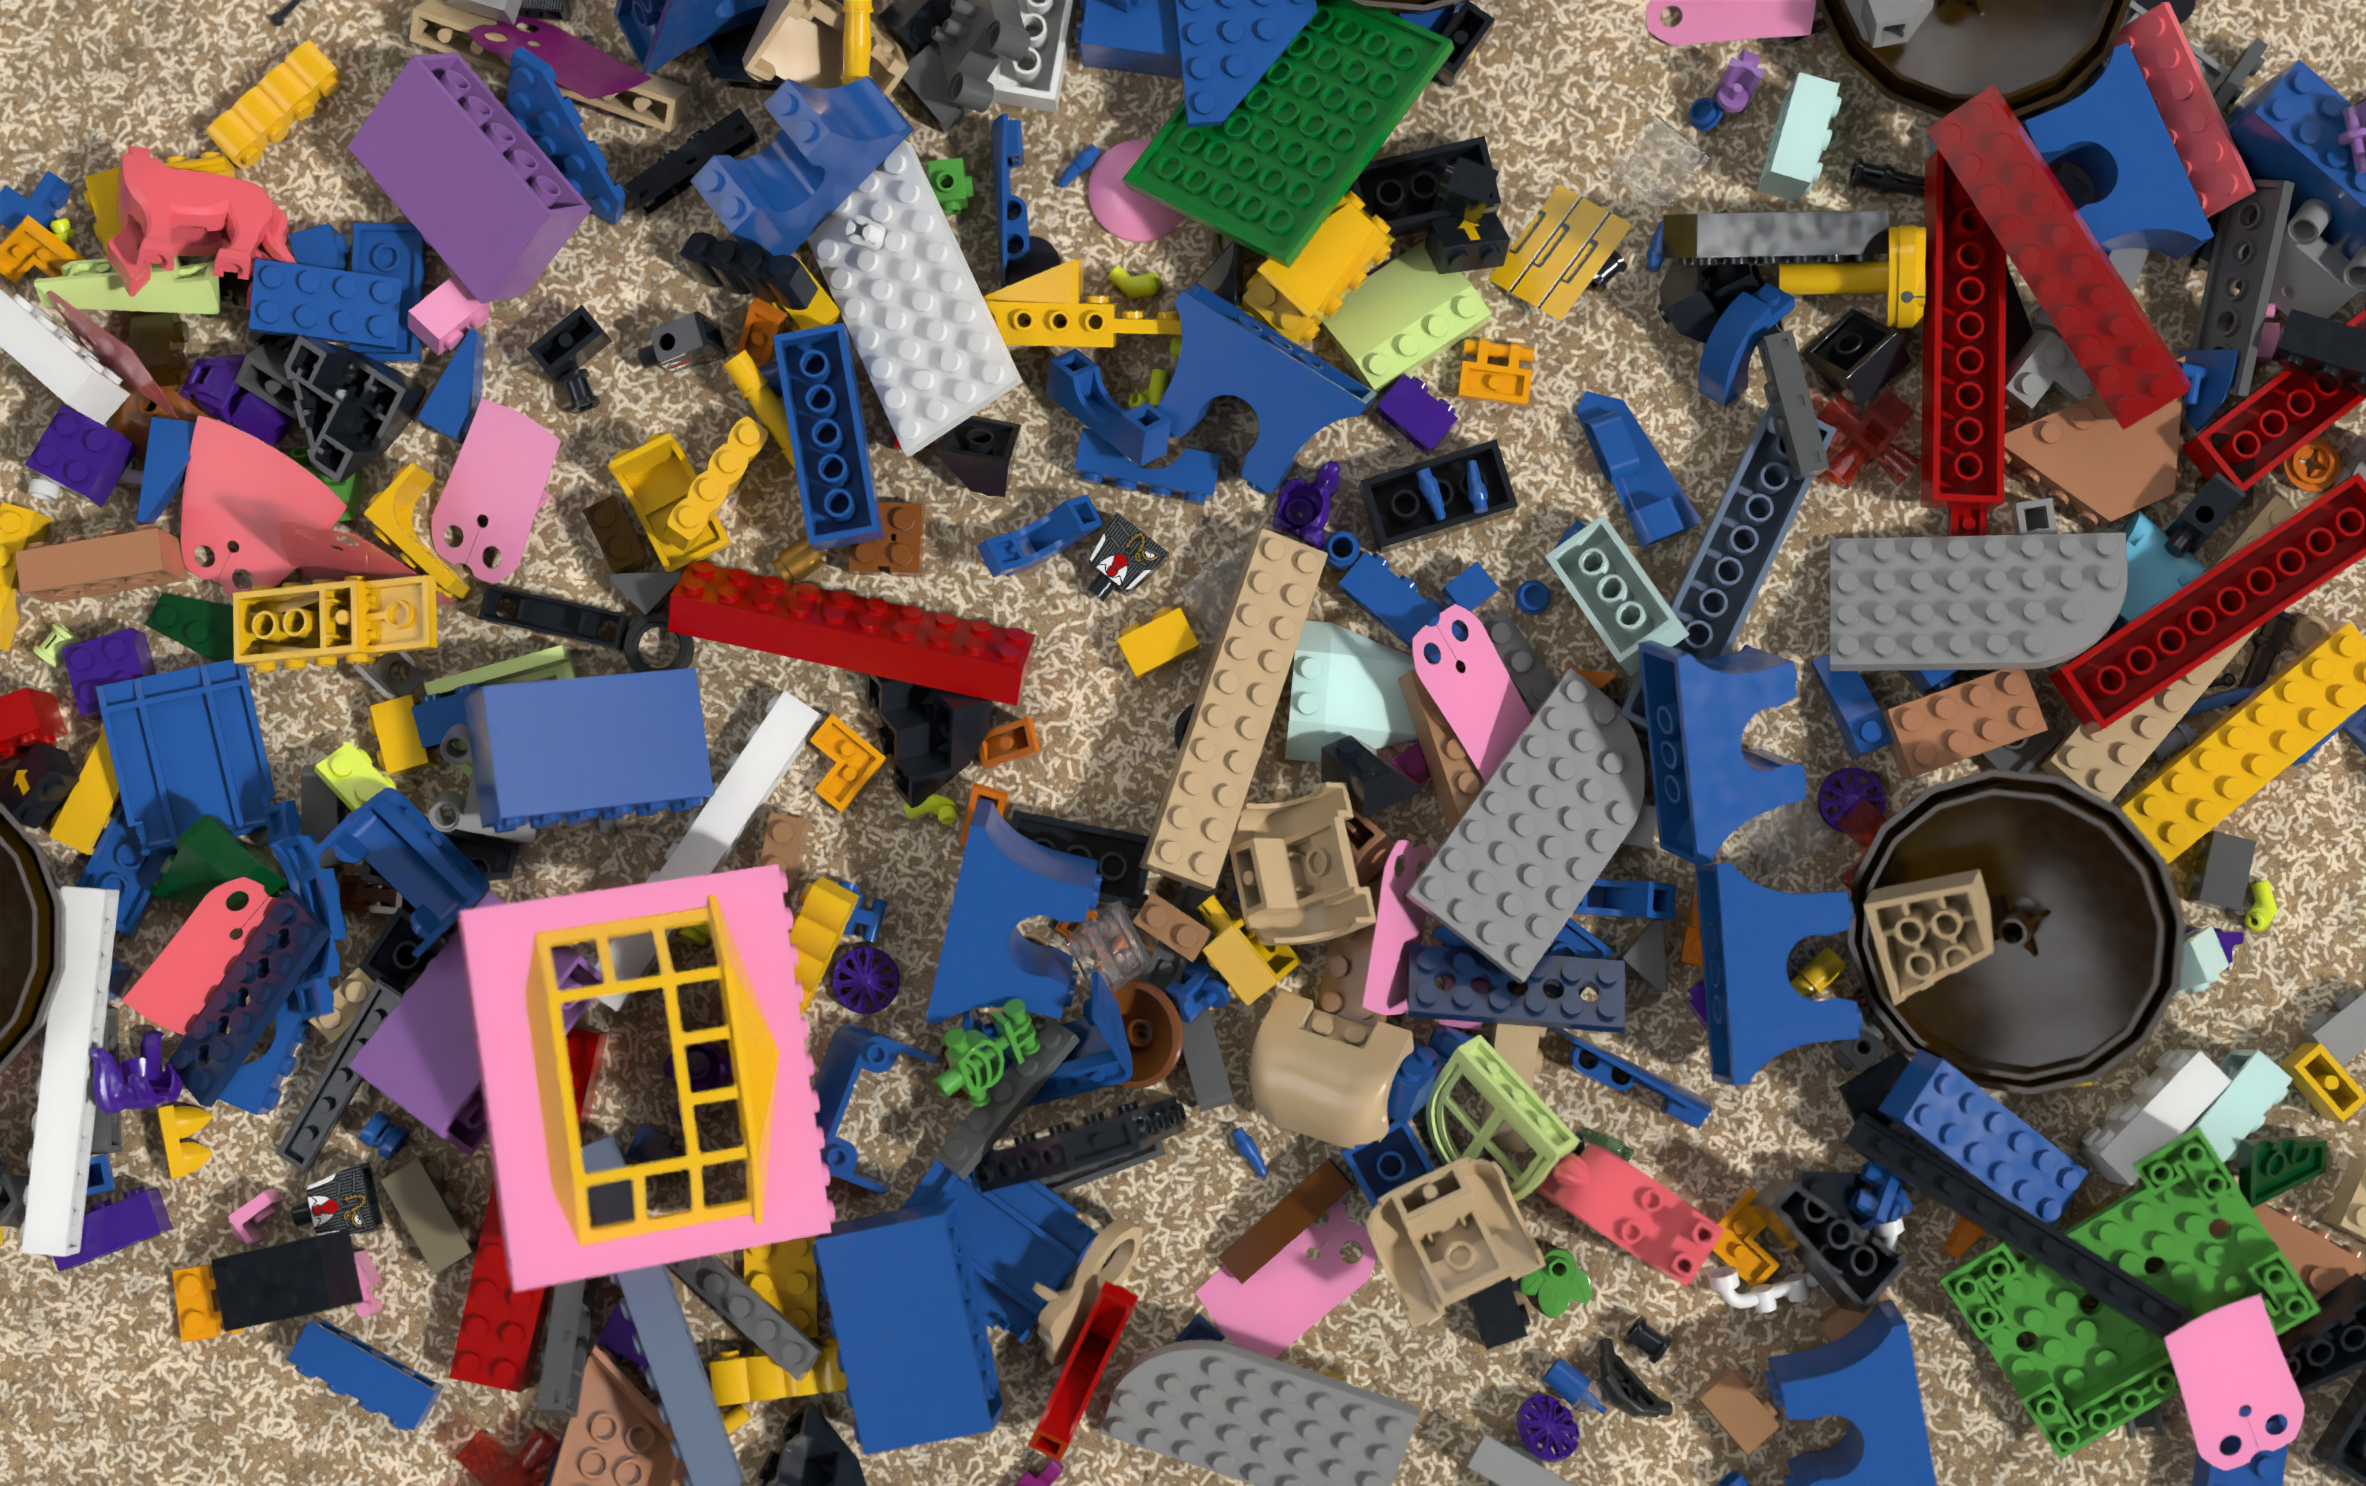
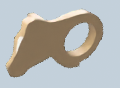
M1119 1218L1113 1221L1098 1234L1082 1259L1073 1284L1069 1289L1055 1291L1038 1282L1032 1288L1035 1293L1048 1302L1038 1317L1039 1328L1037 1332L1046 1345L1045 1358L1053 1367L1061 1365L1070 1354L1074 1341L1084 1325L1105 1280L1114 1285L1121 1286L1132 1271L1131 1267L1139 1254L1143 1242V1229L1127 1218ZM1118 1246L1112 1259L1109 1261L1106 1267L1103 1270H1101L1106 1259L1109 1257L1112 1251Z

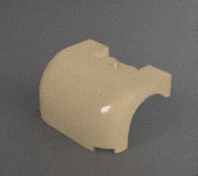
M1325 782L1321 784L1320 789L1285 802L1243 804L1229 845V851L1247 930L1253 931L1262 942V945L1316 943L1346 935L1377 922L1369 887H1359L1345 825L1346 820L1354 817L1346 783Z
M1280 990L1258 1030L1251 1053L1250 1088L1255 1106L1263 1114L1264 1120L1276 1126L1339 1147L1355 1150V1145L1369 1144L1375 1140L1380 1143L1389 1131L1387 1104L1394 1076L1401 1062L1414 1049L1412 1031L1381 1021L1377 1022L1375 1028L1316 1010L1314 1009L1313 1000Z
M1470 1156L1440 1167L1377 1200L1378 1204L1372 1210L1368 1222H1366L1367 1233L1412 1329L1445 1314L1444 1307L1509 1276L1514 1281L1546 1266L1543 1254L1516 1205L1505 1174L1495 1161L1470 1159Z

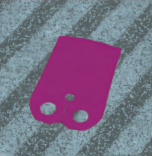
M517 16L514 25L500 22L497 25L483 24L469 30L471 37L479 46L510 61L512 53L520 46L551 65L558 77L554 80L555 83L587 99L623 92L652 79V77L604 53L558 26L545 21ZM520 23L532 24L538 27L539 31L534 33L525 32L517 28V25ZM491 32L499 33L506 36L508 40L505 42H495L487 39L485 34ZM535 41L540 43L541 46H531L528 42Z

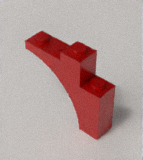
M1105 1280L1029 1441V1447L1061 1462L1139 1296L1129 1292L1123 1286L1114 1285Z

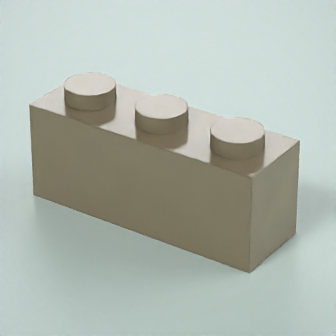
M428 1156L415 1159L380 1181L435 1275L475 1253L478 1250L477 1241L480 1238L475 1227L470 1222L465 1223L459 1210L462 1209V1205L453 1191L448 1192L441 1181L444 1178V1174L439 1164L435 1160L430 1161Z

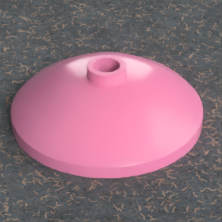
M1131 140L1112 147L1095 164L1089 179L1088 196L1095 218L1105 230L1125 241L1142 243L1161 239L1173 232L1185 218V216L1126 188L1122 181L1123 177L1150 144V140Z

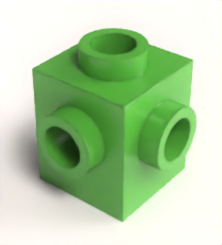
M963 158L928 161V180L944 215H955L961 213V209H969L968 197H974V185L972 176H966Z

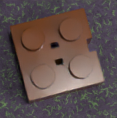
M879 502L885 539L849 545L848 571L851 575L880 576L878 566H888L892 576L921 577L925 516L923 504Z

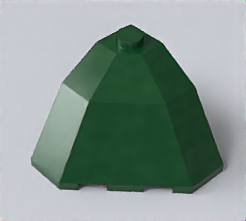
M206 813L178 837L174 844L178 853L176 856L172 854L166 858L159 871L163 876L153 882L149 889L154 896L197 908L211 890L241 877H246L264 885L265 893L273 898L281 897L285 890H290V886L280 863L270 852L246 848L218 815ZM236 891L228 896L226 907L231 911H239L247 905L249 897L243 891Z

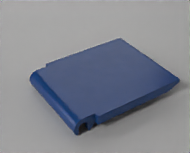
M234 659L96 687L128 827L136 826L143 857L177 850L174 844L178 837L206 813L218 815L236 836L267 830L263 809L271 806L269 796H274L276 793L245 665L234 664Z
M992 1146L987 1153L996 1151L997 1149ZM936 1160L901 1209L957 1198L985 1324L992 1329L998 1324L1002 1330H1009L1016 1335L1017 1341L1024 1343L1037 1325L1041 1310L1048 1304L1046 1300L1032 1290L1034 1284L1038 1282L1052 1290L1061 1291L1080 1265L1098 1233L1075 1216L1079 1210L1077 1207L1038 1179L981 1193L979 1183L975 1178V1169L963 1181Z

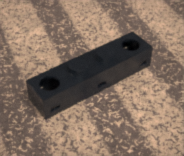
M739 107L707 130L694 132L688 137L687 143L677 150L671 149L663 153L658 158L656 164L623 186L643 215L647 217L693 186L690 181L695 176L693 173L703 168L714 155H730L734 158L760 141ZM747 136L750 137V138H749L748 140H746L745 142H743V143L740 142L741 140H743V139L746 138ZM653 199L655 200L654 203L646 207V204L651 202Z
M486 584L478 618L485 623L621 652L623 651L625 635L630 621V617L623 613ZM503 599H511L516 605V612L509 619H502L496 613V606ZM605 621H613L618 625L616 637L612 641H605L599 636V627Z

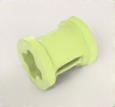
M55 621L52 625L53 631L41 645H35L33 651L50 665L60 668L62 665L61 660L64 657L62 648L78 644L82 640L66 626Z

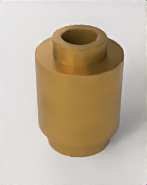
M804 535L779 552V557L772 562L785 581L794 582L796 580L800 582L825 564L822 557L827 553L825 550L814 551L809 545L807 536Z

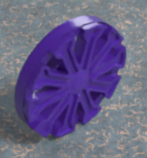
M1843 768L1831 773L1822 782L1817 796L1818 810L1822 819L1832 829L1844 834H1858L1871 829L1881 819L1886 804L1885 792L1880 781L1871 773L1860 768ZM1847 773L1852 775L1850 786L1845 778ZM1862 776L1867 779V782L1859 788L1860 777ZM1834 779L1838 780L1842 790L1832 785ZM1871 787H1874L1877 792L1873 795H1864ZM1825 792L1835 795L1836 799L1827 800L1824 797ZM1876 801L1878 802V808L1875 809L1867 805L1866 802ZM1836 806L1837 810L1832 815H1828L1826 809ZM1862 811L1872 816L1870 822L1866 821ZM1844 814V824L1841 826L1837 824V819ZM1854 815L1859 824L1858 828H1853L1852 826Z
M860 947L849 951L838 961L833 971L832 986L837 999L845 1008L856 1013L872 1014L885 1009L895 999L899 990L900 975L896 963L887 953L876 948ZM860 953H866L867 955L864 967L859 958ZM878 955L881 957V961L873 968L874 956ZM848 959H852L856 971L846 966L845 962ZM887 965L891 967L892 971L890 974H879ZM843 972L851 976L852 979L840 980L839 974ZM891 980L893 982V988L891 989L881 985L883 981ZM853 986L846 995H842L840 991L842 987ZM876 991L885 994L887 999L884 1002H880ZM860 993L858 1005H852L851 999ZM867 995H869L873 1003L872 1008H866L865 1006Z
M1538 1394L1523 1402L1517 1411L1516 1426L1519 1436L1525 1446L1538 1458L1547 1462H1561L1568 1458L1578 1447V1437L1580 1434L1577 1423H1574L1571 1411L1566 1406L1559 1404V1400L1550 1395L1543 1396Z

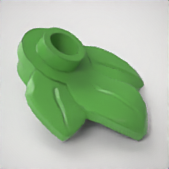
M1563 1248L1548 1250L1543 1255L1546 1266L1521 1277L1520 1293L1524 1295L1538 1294L1541 1310L1551 1319L1564 1313L1571 1300L1579 1303H1589L1592 1288L1588 1274L1576 1267L1573 1255ZM1556 1263H1563L1565 1265L1564 1269L1559 1272L1553 1271L1552 1267Z

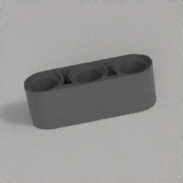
M317 764L304 765L301 773V835L314 834L316 845L318 846L346 818V805L314 772L315 765ZM329 848L320 855V867L343 866L345 862L336 857L332 848Z
M1204 1008L1190 1023L1182 1021L1180 1010H1177L1182 1026V1050L1200 1112L1235 1103L1209 1009Z

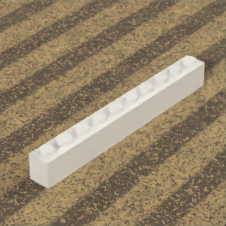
M785 690L781 696L776 694L765 709L768 715L762 724L756 723L747 734L745 741L748 744L741 754L735 753L727 763L725 771L728 773L721 784L717 782L713 784L714 795L704 799L707 801V804L701 813L696 811L689 818L684 827L688 832L680 843L675 841L670 846L664 856V859L667 860L666 864L660 872L654 871L646 883L718 873L824 717ZM680 927L665 930L667 945H669ZM651 932L608 939L615 978L618 982L646 978L658 961L654 938ZM593 960L590 964L602 974L600 961ZM636 991L596 998L615 1011H623Z
M62 886L61 895L66 906L65 971L45 1022L47 1023L46 1036L40 1045V1058L43 1060L41 1075L36 1082V1094L39 1096L38 1108L33 1115L31 1125L32 1131L35 1133L34 1144L27 1160L28 1168L31 1169L30 1181L25 1188L23 1196L24 1205L27 1206L26 1217L19 1232L20 1241L23 1243L22 1253L66 1257L80 1252L96 1111L93 1091L94 1062L89 1051L93 1047H103L120 890Z

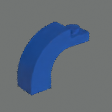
M1766 283L1753 295L1743 291L1724 311L1707 340L1699 365L1698 392L1726 407L1749 388V363L1756 345L1773 325L1795 308V297L1769 283Z
M1087 494L1064 501L1042 518L1019 530L987 539L979 544L977 549L993 578L1004 574L1009 577L1030 569L1074 546L1104 524Z
M1596 879L1572 914L1631 919L1674 920L1676 884L1653 881Z

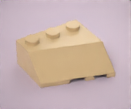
M1980 869L1871 890L1863 904L1894 1006L1903 1002L1906 997L1917 991L1929 988L1943 977L1956 973L1994 952L1990 903Z

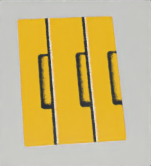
M1558 185L1508 251L1504 266L1496 267L1489 280L1561 321L1630 230L1632 224L1564 186Z

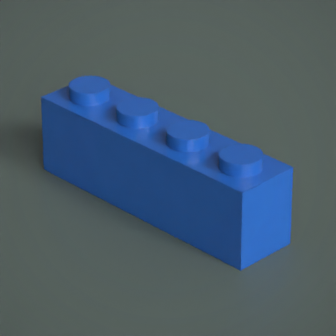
M1365 551L1338 583L1337 589L1412 649L1413 637L1425 625L1429 627L1437 625L1440 613L1445 608L1431 597L1425 600L1416 592L1418 589L1417 585L1406 576L1401 575L1398 578L1389 570L1391 565L1377 553L1371 556ZM1456 620L1452 623L1451 627L1453 636L1458 641L1464 642L1468 638V628L1463 622ZM1429 642L1424 646L1425 659L1430 664L1439 662L1441 653L1437 645Z
M321 1317L310 1320L287 1359L296 1364L295 1370L309 1378H315V1376L328 1382L326 1387L329 1390L342 1396L349 1394L359 1400L358 1405L371 1413L380 1411L390 1417L389 1422L393 1426L404 1431H409V1429L415 1430L424 1424L444 1388L439 1383Z

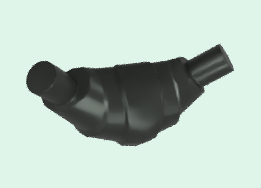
M1612 1339L1600 1340L1598 1342L1601 1354L1599 1357L1600 1384L1608 1402L1614 1408H1618L1632 1417L1657 1418L1659 1415L1670 1416L1673 1411L1671 1402L1658 1400L1657 1395L1649 1390L1634 1371L1625 1364L1622 1357L1615 1355Z

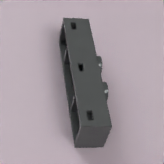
M1789 330L1765 336L1757 344L1767 383L1764 384V391L1768 403H1773L1776 413V417L1773 419L1775 433L1778 438L1783 439L1793 479L1795 481L1822 474L1829 468V463L1793 332Z
M598 1276L557 1283L555 1285L552 1310H549L546 1317L547 1344L543 1347L540 1356V1364L543 1370L537 1410L548 1416H578ZM586 1279H589L588 1289H584ZM577 1338H581L579 1349H575ZM568 1399H572L570 1409L567 1408Z

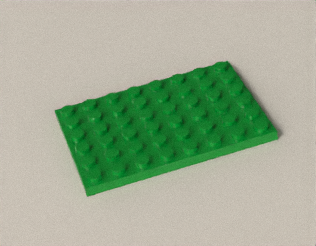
M1316 0L1317 12L1312 20L1301 30L1289 47L1272 64L1261 80L1238 104L1222 125L1186 127L1183 100L1123 177L1122 181L1126 188L1290 268L1455 48L1452 40L1386 11L1361 10L1341 0Z

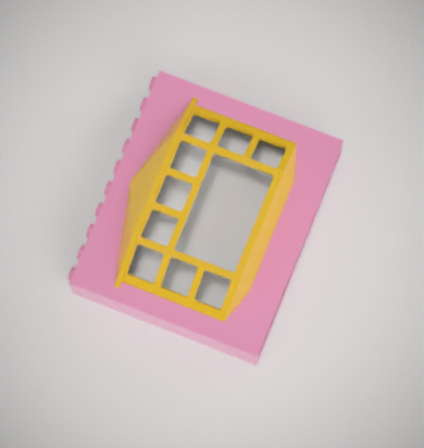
M779 864L457 911L508 1279L514 1291L831 1232L830 1222H835V1210L832 1200H827L825 1186L830 1185V1175L827 1164L821 1163L820 1149L825 1147L822 1127H816L814 1112H819V1099L817 1091L811 1090L809 1076L814 1075V1064L811 1054H806L804 1039L809 1038V1030L806 1017H800L799 1003L804 1000L803 988L800 980L795 981L793 966H798V953L796 945L790 944L788 930L793 929V918L790 908H785L783 893L788 892V884L785 871H779ZM704 923L708 924L717 965L710 968L675 973L672 968L665 930ZM651 932L660 966V975L618 982L615 978L608 939ZM595 941L603 983L601 985L560 991L557 986L550 948L553 946ZM718 978L725 1026L683 1033L676 986L683 983ZM662 987L664 990L687 1154L684 1157L586 1174L583 1168L561 1004L563 1002ZM727 1038L734 1085L732 1087L692 1093L690 1091L684 1047L687 1044ZM736 1098L742 1146L700 1153L693 1107L697 1104ZM744 1158L747 1198L704 1206L702 1166ZM688 1168L691 1208L689 1210L648 1217L645 1176ZM631 1179L634 1219L590 1227L587 1187Z

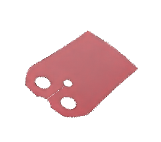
M53 291L46 292L50 302L64 318L68 328L81 346L87 348L80 337L85 339L94 349L95 355L100 359L98 362L104 367H109L125 383L178 419L166 397L130 347L115 338ZM57 303H59L70 314L73 321L70 320L61 311Z
M246 877L228 881L214 888L203 898L184 925L122 1001L155 1024L186 1036L280 897L273 898L268 896L264 891V885ZM236 891L245 892L249 900L243 909L231 911L226 907V900L229 895ZM233 929H242L243 934L239 939L234 940L230 938V933ZM288 936L287 941H286V947H287V946L289 945V943H290L289 936Z

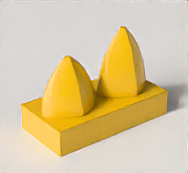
M173 1105L157 1108L156 1112L169 1179L182 1178L187 1176L186 1174L197 1171L209 1160L212 1150L199 1143L180 1142V1139L201 1130L212 1119V1113L191 1106L173 1107Z

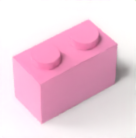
M454 274L408 311V328L439 356L447 348L449 350L456 348L470 328L478 329L487 322L490 317V302L481 304L471 296L466 285Z

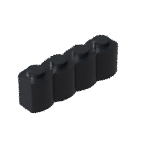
M692 233L680 252L682 258L703 284L711 287L725 286L729 291L740 295L752 293L755 298L765 302L779 301L788 309H807L819 289L801 262L795 257L789 255L773 256L766 249L759 247L745 248L743 244L734 240L719 241L709 233Z

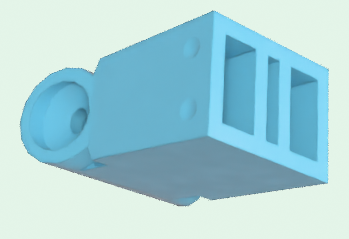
M2136 511L2130 517L2121 532L2126 533L2128 584L2122 609L2110 627L2113 631H2116L2181 588L2207 568L2188 551L2181 558L2169 554L2164 547L2168 540L2166 534L2140 511Z

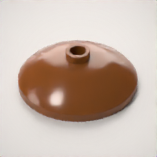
M186 366L185 370L181 371L180 385L159 387L178 419L159 405L156 406L154 411L148 412V405L153 401L124 381L120 383L130 393V396L108 419L110 429L124 435L138 447L133 457L142 461L146 459L152 417L195 423L198 415L213 419V416L205 412L197 402L187 400L179 394L191 371L189 367Z
M1127 980L1112 984L1108 988L1118 1002L1133 1062L1132 1077L1118 1085L1132 1089L1155 1085L1170 1074L1181 1053L1183 1034L1178 1012L1168 996L1150 983L1140 980ZM1145 1026L1148 1029V1037L1144 1033Z

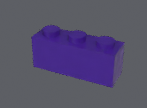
M141 1186L124 1192V1200L112 1204L111 1199L89 1206L91 1213L84 1215L80 1252L66 1257L53 1256L58 1272L73 1269L172 1230L173 1227L160 1190L146 1191L145 1186Z

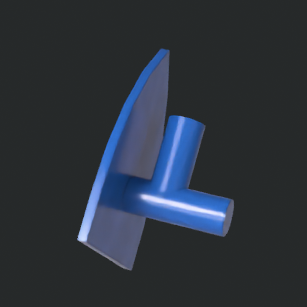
M2180 350L2179 358L2186 355L2185 363L2177 361V363L2191 383L2189 392L2182 396V403L2186 404L2185 417L2195 431L2198 432L2206 425L2223 404L2233 382L2239 350Z

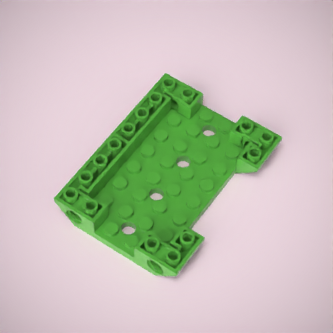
M2198 1125L2132 1164L2144 1182L2143 1185L2062 1232L2192 1311L2193 1313L2186 1325L2213 1310L2261 1294L2275 1336L2321 1311L2281 1249L2272 1240L2239 1190V1186ZM2221 1218L2228 1221V1228L2223 1234L2212 1235L2209 1233V1225L2215 1219ZM2003 1241L1939 1278L1978 1338L1983 1340L2015 1388L2021 1402L2060 1460L2181 1391L2165 1341L2100 1301L2098 1306L2092 1310L2082 1309L2080 1301L2087 1293L2025 1255L2016 1259ZM2154 1256L2162 1258L2163 1267L2158 1272L2149 1273L2144 1270V1264L2147 1259ZM2025 1331L2033 1332L2036 1335L2035 1342L2029 1347L2019 1346L2016 1344V1339L2020 1333Z

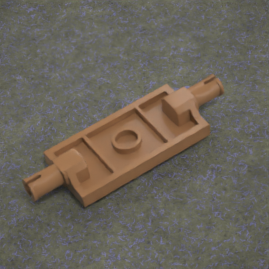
M1397 857L1396 862H1395L1394 871H1395V869H1396L1398 857ZM1385 866L1364 886L1370 889L1376 919ZM1407 891L1403 893L1402 901L1404 904L1408 900V897L1405 896ZM1376 923L1330 939L1316 1010L1374 1028L1378 1021L1386 1023L1387 1015L1378 1014L1362 1007Z

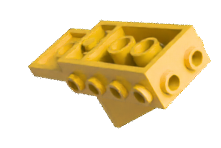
M1349 190L1290 268L1269 259L1257 269L1259 272L1245 285L1248 291L1243 296L1242 306L1237 307L1298 345H1302L1303 342L1307 345L1320 332L1319 324L1327 316L1332 318L1344 305L1342 299L1350 290L1355 292L1366 281L1368 276L1365 273L1374 263L1379 265L1390 254L1392 249L1389 246L1395 241L1388 233L1391 227L1378 215L1375 214L1372 218L1362 209L1366 204Z
M1084 259L1070 260L983 296L992 317L995 318V324L1005 345L1113 348L1117 345L1118 333L1182 335L1178 311H1159L1157 318L1145 317V311L1124 310L1122 311V317H1118V302H1110L1109 295L1087 296V302H1083ZM1025 319H1031L1030 325L1025 322ZM1059 320H1067L1066 326L1062 325Z
M421 575L366 581L365 576H346L344 581L335 582L332 579L313 580L311 585L289 582L283 583L282 588L253 586L252 591L233 593L234 664L252 666L253 672L273 673L276 672V666H284L286 670L306 669V663H315L316 667L337 666V660L346 661L347 664H354L355 662L358 664L376 663V657L383 656L385 653L436 649V577Z

